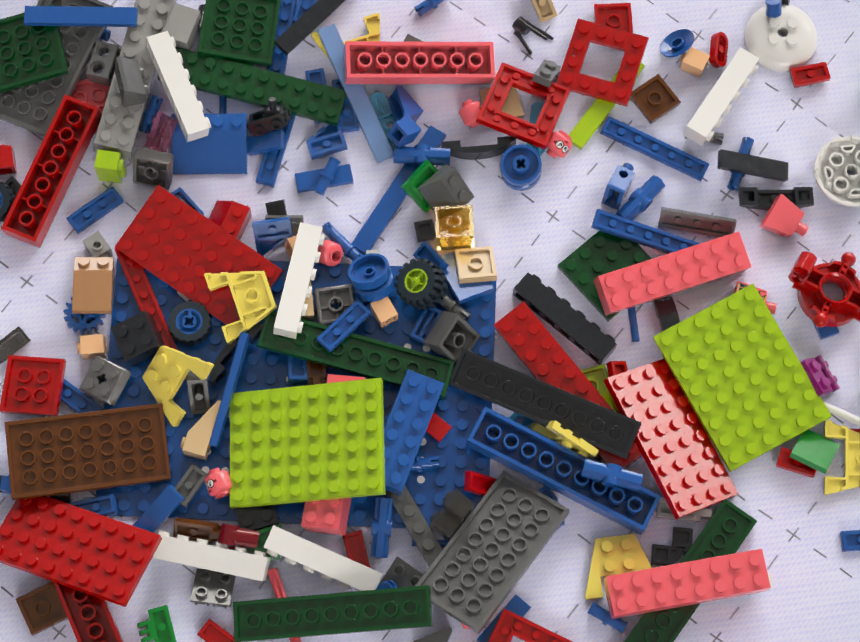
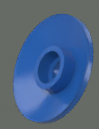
M688 29L672 32L662 41L660 52L665 57H676L685 53L694 42V34Z

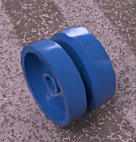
M518 144L511 146L501 157L500 170L502 180L513 190L524 191L531 189L541 178L542 162L540 155L529 145Z
M377 253L365 254L355 259L349 266L348 277L358 299L364 302H375L387 297L393 291L395 278L385 256Z

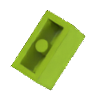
M97 150L94 168L99 181L122 183V178L126 177L127 167L124 166L125 161L122 160L119 152Z

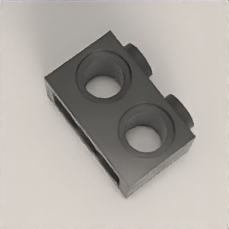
M100 41L96 42L95 47L91 50L90 63L85 68V74L90 82L111 86L116 67V57H119L121 52L118 45ZM108 53L107 56L101 57L103 54Z

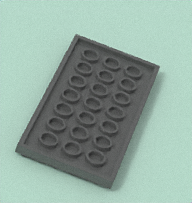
M39 0L36 5L113 7L98 0ZM59 26L69 74L0 93V119L45 137L64 95L71 97L91 57V50L95 47L96 42L99 41L105 27Z
M503 471L415 586L430 585L432 605L480 634L568 516L569 509L508 472Z

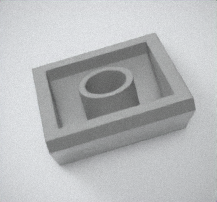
M173 3L162 32L168 31L170 37H174L176 47L191 50L199 32L200 11Z

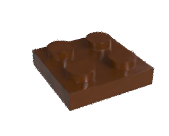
M659 74L632 91L630 97L631 101L650 124L681 103Z
M52 581L16 598V602L32 636L68 619Z

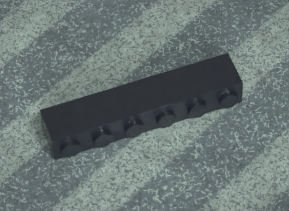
M528 272L513 288L512 295L521 302L524 301L533 312L597 364H603L616 348L615 339L609 334L605 335L600 331L601 329L596 323H590L585 319L586 316L581 311L574 310L566 299H561L556 295L553 288L550 286L546 287L541 283L542 281L535 274L531 275Z

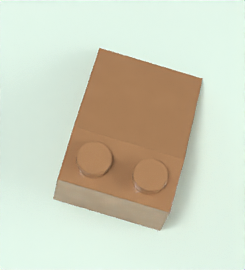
M75 257L72 314H111L115 279L114 257Z

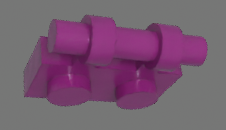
M821 355L800 362L818 397L840 389L836 376L832 375L827 361H824Z

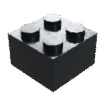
M145 310L111 327L124 361L132 366L155 355L160 346H166L153 315Z

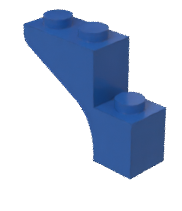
M397 85L392 95L388 98L395 119V124L388 132V136L400 148L414 142L421 132V128L416 124V121L423 113V110L401 85Z

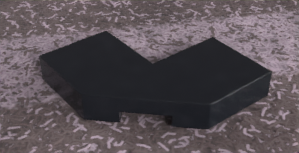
M673 527L671 546L652 544L650 565H672L684 556L692 546L693 529Z

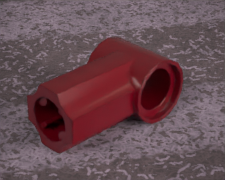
M222 523L218 543L257 548L259 531Z

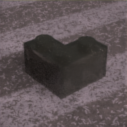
M457 489L453 492L449 491L443 498L444 502L442 503L443 508L440 512L435 511L429 519L431 520L430 528L448 542L474 510V503Z

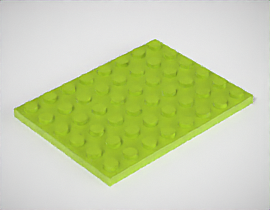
M754 284L739 290L653 336L655 344L729 472L832 417L821 397L817 396L806 371Z
M382 378L234 393L230 404V479L232 483L230 488V507L233 509L386 495Z

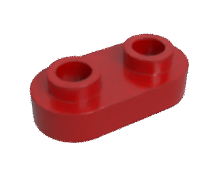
M723 32L714 33L710 40L709 62L714 68H720L726 65L728 38Z

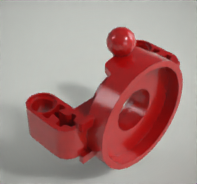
M801 252L788 278L794 283L792 288L798 290V302L803 312L819 328L824 326H843L853 319L860 322V281L856 277V270L851 267L856 262L855 255L851 252H846L841 256V262L835 260L831 263L814 266L817 257L811 252ZM825 283L838 285L843 291V300L833 301L827 298L822 291V285Z

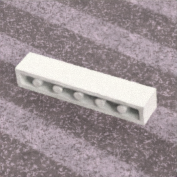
M168 31L146 37L147 50L186 141L190 142L208 136L209 128H211L210 121L203 114L202 102L196 98L197 91L195 86L189 82L190 75L188 70L183 68V59L180 52L177 53L175 49L176 42L174 37H170Z
M740 47L686 126L683 136L700 146H703L706 141L710 142L715 133L713 132L714 128H719L724 120L722 116L729 114L733 107L731 103L733 101L737 102L741 95V88L745 89L750 82L749 76H754L759 68L757 66L759 61L757 56Z
M300 222L273 334L296 339L297 333L302 332L304 322H301L302 315L306 316L308 304H305L306 297L310 298L312 287L309 285L311 280H315L317 269H314V265L319 263L321 252H318L319 245L323 246L325 235L322 234L323 227Z
M274 525L264 545V548L267 549L266 553L275 557L280 554L286 557L284 561L296 565V562L304 565L302 569L314 573L316 570L322 573V578L331 582L334 578L340 581V586L349 590L351 586L359 589L358 591L376 590L383 575L376 570Z
M158 531L162 540L152 558L259 581H266L271 557H266L265 552L255 550L254 554L247 553V549L235 546V550L228 549L227 544L216 542L214 546L209 545L208 540L197 538L195 542L190 541L189 536L178 534L176 538L171 537L170 532Z

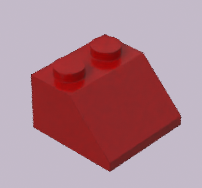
M216 201L209 220L238 240H241L252 214L250 207L235 201Z

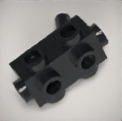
M270 97L269 107L249 115L247 129L253 136H263L269 131L280 130L292 119L291 112L285 108L283 103L277 105L275 97Z

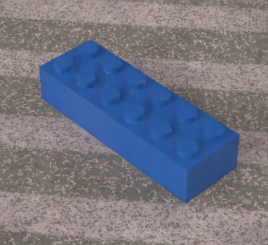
M409 369L384 428L385 490L400 496L445 384Z

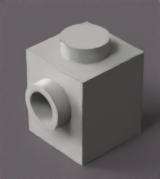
M99 231L83 240V244L91 257H111L113 255L110 246Z

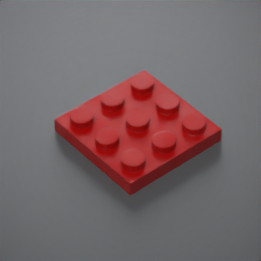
M8 355L0 412L58 416L67 361L59 358Z

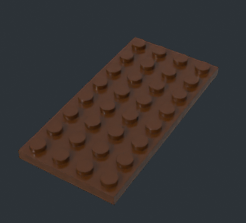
M162 403L4 422L12 500L171 480Z

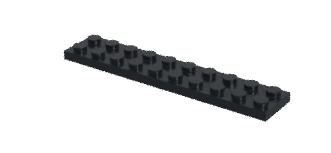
M464 348L460 353L449 381V385L546 426L549 421H557L561 424V428L569 429L573 432L572 435L578 439L582 438L589 444L626 460L642 425L639 421Z

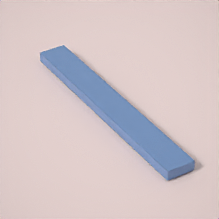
M335 24L317 30L318 36L346 93V97L376 163L393 158L394 152L363 85L344 83V43Z

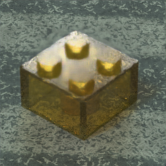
M472 204L435 207L437 251L475 247Z

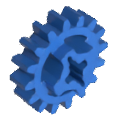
M66 303L68 309L63 310V312L68 316H65L64 320L68 322L67 326L69 329L73 327L74 333L80 330L81 335H84L85 331L92 334L91 329L94 328L98 331L97 325L104 324L101 318H106L105 314H85L82 317L81 314H72V303ZM72 317H74L75 319H78V320H79V324H77V323L73 320Z

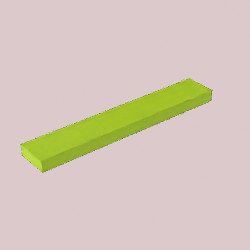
M641 63L637 77L645 68L643 63ZM618 72L611 79V82L615 83ZM596 99L569 134L572 138V144L582 150L616 104Z

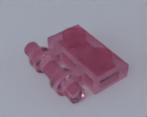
M157 111L156 116L152 119L151 130L146 135L145 146L154 151L166 152L178 120L161 111Z

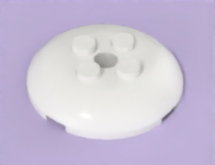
M783 4L782 14L779 17L771 18L766 16L767 6L758 9L746 24L744 42L747 51L759 58V65L772 71L787 72L791 68L801 67L811 59L817 47V30L811 18L804 11L793 5ZM782 32L785 37L779 36L778 33Z
M851 135V137L832 139L821 148L814 164V176L820 190L830 200L843 206H860V136ZM847 171H852L854 175H848Z

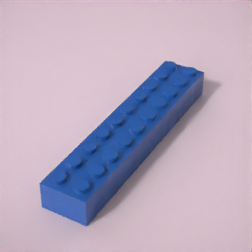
M486 406L466 443V446L640 535L645 531L661 498L660 495L640 486L637 492L622 487H608L601 484L600 481L582 477V467L585 459L588 458Z

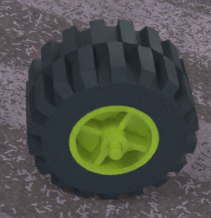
M417 258V261L411 259L409 264L407 262L404 263V268L398 270L400 274L399 276L396 275L395 278L397 280L395 288L398 289L396 293L400 296V299L418 310H429V306L434 308L436 307L435 303H441V297L446 295L444 290L448 289V285L445 283L448 280L444 276V271L427 259Z

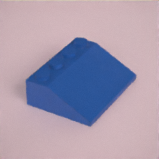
M246 113L204 114L205 117H208L211 124L208 136L190 142L186 141L175 114H171V154L174 155L173 175L247 174L248 119Z

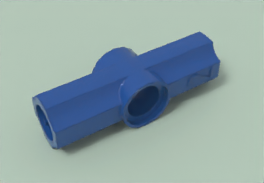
M418 144L414 147L402 146L400 148L394 146L393 163L413 164L415 167H419L425 160H428L432 165L450 166L451 149L431 148L426 144Z
M655 175L650 177L641 188H637L630 195L628 201L615 215L630 220L635 219L640 212H644L650 206L653 199L665 188L662 179Z
M585 459L581 471L582 477L600 481L605 486L612 488L622 487L637 492L643 479V474L624 470L623 467L617 464H602Z
M376 497L375 514L372 519L370 557H388L389 537H391L393 521L391 519L393 498Z

